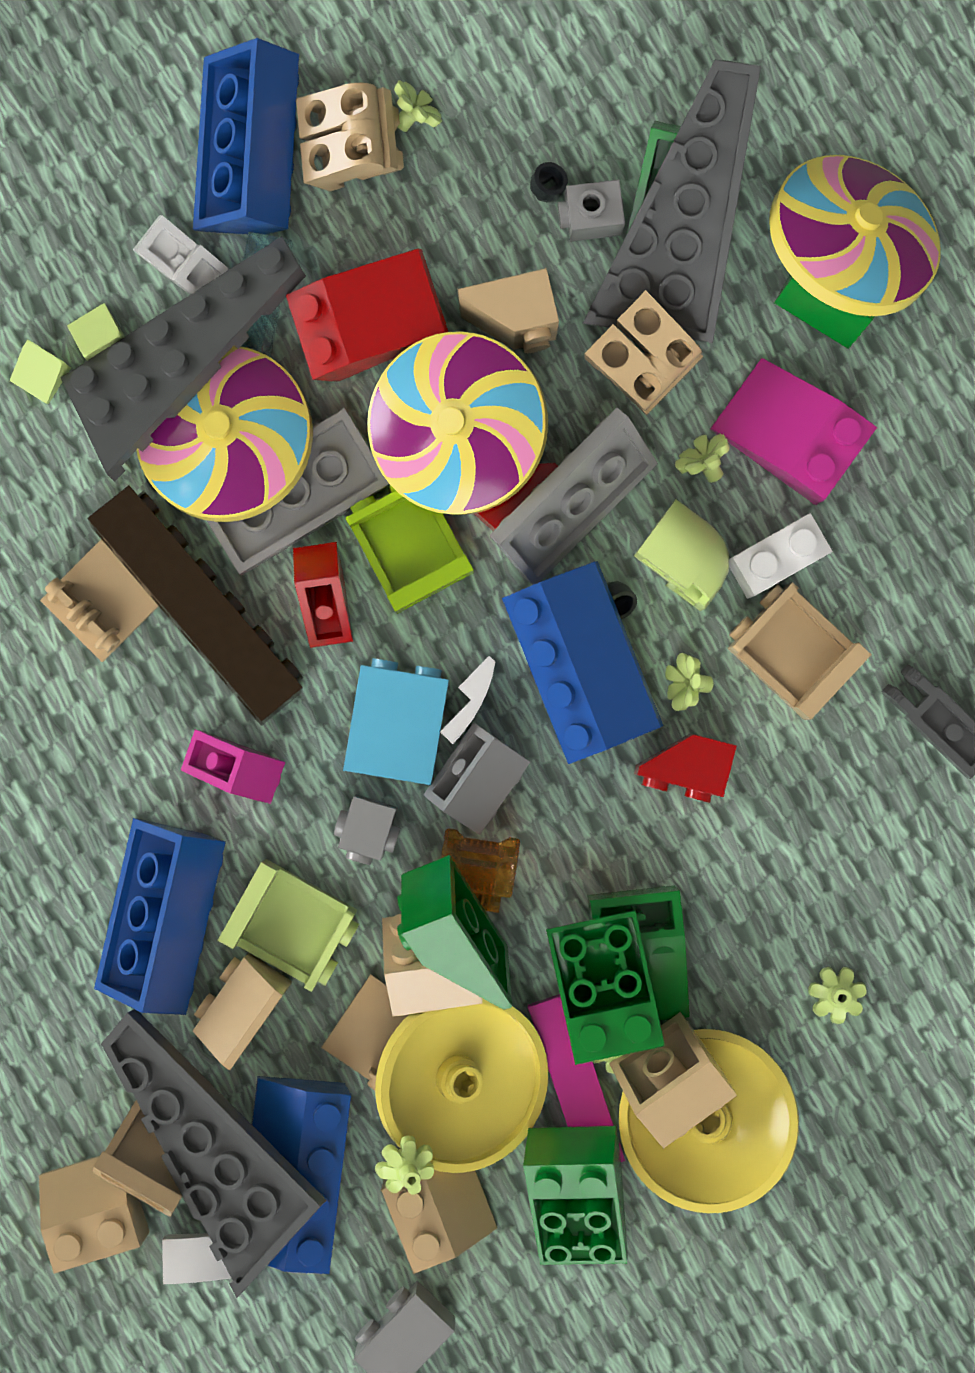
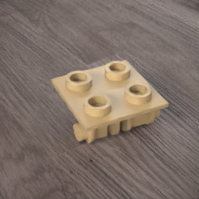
M102 540L61 580L58 577L53 579L45 587L47 594L40 600L101 662H104L159 607Z
M370 974L321 1048L369 1080L368 1086L375 1091L376 1073L382 1052L395 1029L408 1015L392 1016L386 984Z

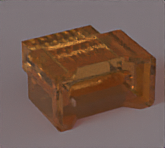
M448 828L444 834L441 858L450 855L485 911L499 913L501 897L510 898L513 894L520 840L509 837L501 842L466 838L457 829Z

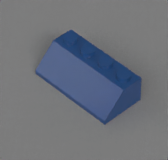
M255 38L204 57L193 230L200 232L266 235L288 229L291 214V178L294 170V132L297 124L295 114L297 88L299 85L298 53Z
M598 561L546 579L502 598L568 764L608 750L664 726Z
M133 818L94 986L95 990L141 1013L187 1014L189 1001L194 990V979L198 961L204 946L203 940L209 913L213 907V896L217 878L223 863L226 841L195 831Z
M257 1076L252 1125L327 1200L267 1266L284 1272L330 1273L351 1093L345 1083Z

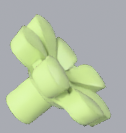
M398 80L394 88L395 93L399 97L397 104L402 109L399 113L400 124L398 128L403 132H407L415 121L421 124L423 122L427 123L431 127L438 126L442 122V116L436 108L428 106L432 102L430 95L424 90H421L417 95L416 90L411 84Z
M723 434L714 436L710 442L707 435H701L693 441L695 449L688 448L679 455L680 459L676 460L675 467L682 474L689 472L690 475H695L702 471L708 482H716L724 474L720 468V458L729 451V443Z
M680 653L677 656V667L668 665L665 672L666 679L673 681V684L668 686L667 698L672 700L671 705L675 711L686 710L687 707L695 706L699 701V692L709 693L713 688L712 677L700 675L701 663L699 659L684 653Z
M843 967L838 976H836L832 968H823L820 971V978L823 983H811L808 989L809 995L819 998V1001L813 1005V1012L819 1017L825 1016L830 1012V1020L834 1024L844 1023L847 1012L852 1016L860 1015L863 1006L857 999L866 995L867 989L863 982L853 984L854 972L848 967ZM843 994L842 999L838 1000V996Z
M408 1135L402 1137L400 1141L401 1149L398 1150L392 1144L383 1148L382 1156L387 1162H378L375 1166V1172L379 1178L388 1179L385 1186L390 1192L397 1193L402 1187H406L408 1192L414 1195L421 1191V1179H430L434 1174V1164L430 1162L433 1158V1150L429 1145H423L416 1149L415 1138Z

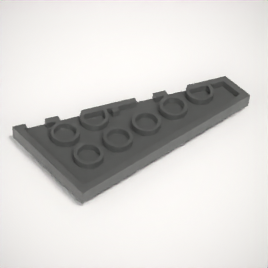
M719 59L714 60L583 324L609 328L614 324L617 327V319L646 290L693 340L713 343L761 65Z
M282 236L61 377L106 474L114 482L125 472L122 465L137 449L143 452L154 439L150 435L166 418H175L221 368L218 362L233 346L239 349L249 338L246 332L261 315H270L286 298V295L291 293L306 277Z
M133 1009L126 1013L101 1045L126 1092L133 1093L145 1115L141 1119L149 1134L154 1132L164 1151L161 1157L194 1219L201 1220L212 1241L209 1247L217 1261L222 1259L233 1280L229 1285L236 1298H238L327 1200L139 1011Z

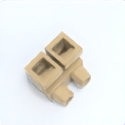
M360 82L345 84L296 98L299 138L307 141L300 143L303 180L305 184L327 191H334L343 188L344 182L355 178L365 180L378 175L393 173L404 168L403 152L396 147L395 131L400 124L399 108L392 105L391 90L384 87L377 89L373 84ZM311 111L318 114V126L314 127L311 123ZM315 155L322 157L323 170L318 171L315 167Z
M646 290L617 319V327L612 324L585 352V360L617 386L646 416L703 356L701 355V349L695 341ZM628 338H631L645 353L643 354Z

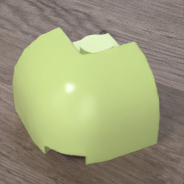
M677 499L661 517L634 555V557L667 580L666 587L699 611L706 609L722 587L729 572V552L724 538L711 524Z

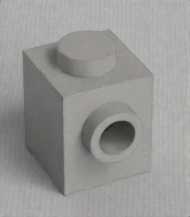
M619 179L566 186L565 201L558 202V217L560 229L568 228L570 242L622 235L625 220Z
M357 794L353 796L349 812L340 811L334 830V835L341 837L338 848L347 850L346 858L371 865L372 859L381 861L385 851L393 853L400 832V827L393 825L398 807Z

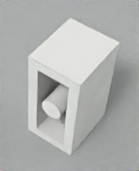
M809 513L730 558L729 568L746 598L749 599L833 551L813 516Z

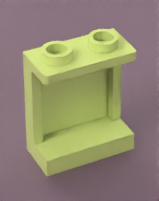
M265 859L260 863L217 941L232 949L236 946L242 948L305 984L304 988L312 992L317 982L326 986L338 962L331 959L338 944L340 943L347 947L355 934L359 923L352 919L357 909Z

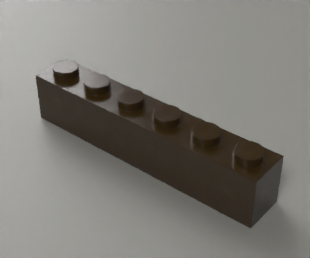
M128 485L87 518L91 528L255 720L263 726L302 693L303 687L299 684V681L303 679V676L288 658L281 662L270 650L275 644L261 626L257 624L254 628H251L241 615L246 610L239 600L230 591L223 595L214 585L213 581L217 579V576L202 558L194 561L184 550L189 544L173 524L166 528L155 516L160 510L149 495L144 491L137 495Z

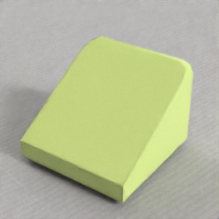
M105 303L67 325L80 352L87 361L125 337Z
M27 339L10 381L44 403L49 404L62 384L61 377L69 373L71 367Z

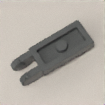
M907 664L901 670L904 679L925 696L914 706L897 687L888 684L881 691L882 694L898 710L906 715L904 718L967 779H972L975 775V721L939 686H933L913 666Z

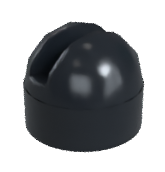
M542 163L536 168L531 177L530 189L539 201L546 203L555 201L566 189L568 184L567 174L556 163ZM551 179L556 184L549 189L543 187Z
M619 581L608 582L607 585L620 618L624 619L634 611L637 605V597L629 586Z

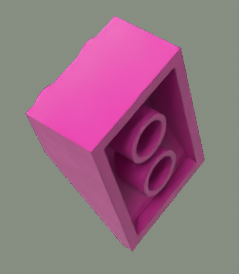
M763 358L760 359L710 428L717 435L723 434L728 443L814 505L821 503L827 498L877 429L874 424L842 401Z

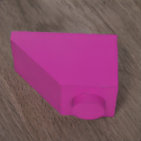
M195 729L181 771L230 794L271 804L276 788L280 783L285 762L263 752Z

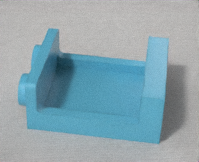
M372 658L371 667L360 666L343 771L432 785L450 680L441 678L442 670L416 666L415 674L397 671L398 662Z

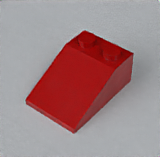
M419 248L322 278L286 295L313 380L334 382L344 380L395 358L406 348L426 337L449 332L423 250Z

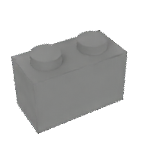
M473 723L423 796L444 813L480 835L486 825L495 817L498 808L511 789L520 781L530 761Z
M418 1281L409 1290L403 1286L388 1301L386 1308L389 1311L378 1322L374 1319L369 1320L357 1334L355 1340L358 1344L354 1360L367 1373H416L455 1332V1316Z

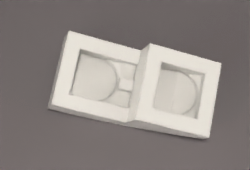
M163 215L157 217L133 249L189 295L230 270L203 246L191 240Z
M490 656L458 687L471 700L440 731L452 744L456 742L472 722L488 692L495 667V661Z
M208 1233L165 1234L163 1237V1284L230 1279L231 1276L222 1259L219 1261L215 1259L209 1247L212 1241Z

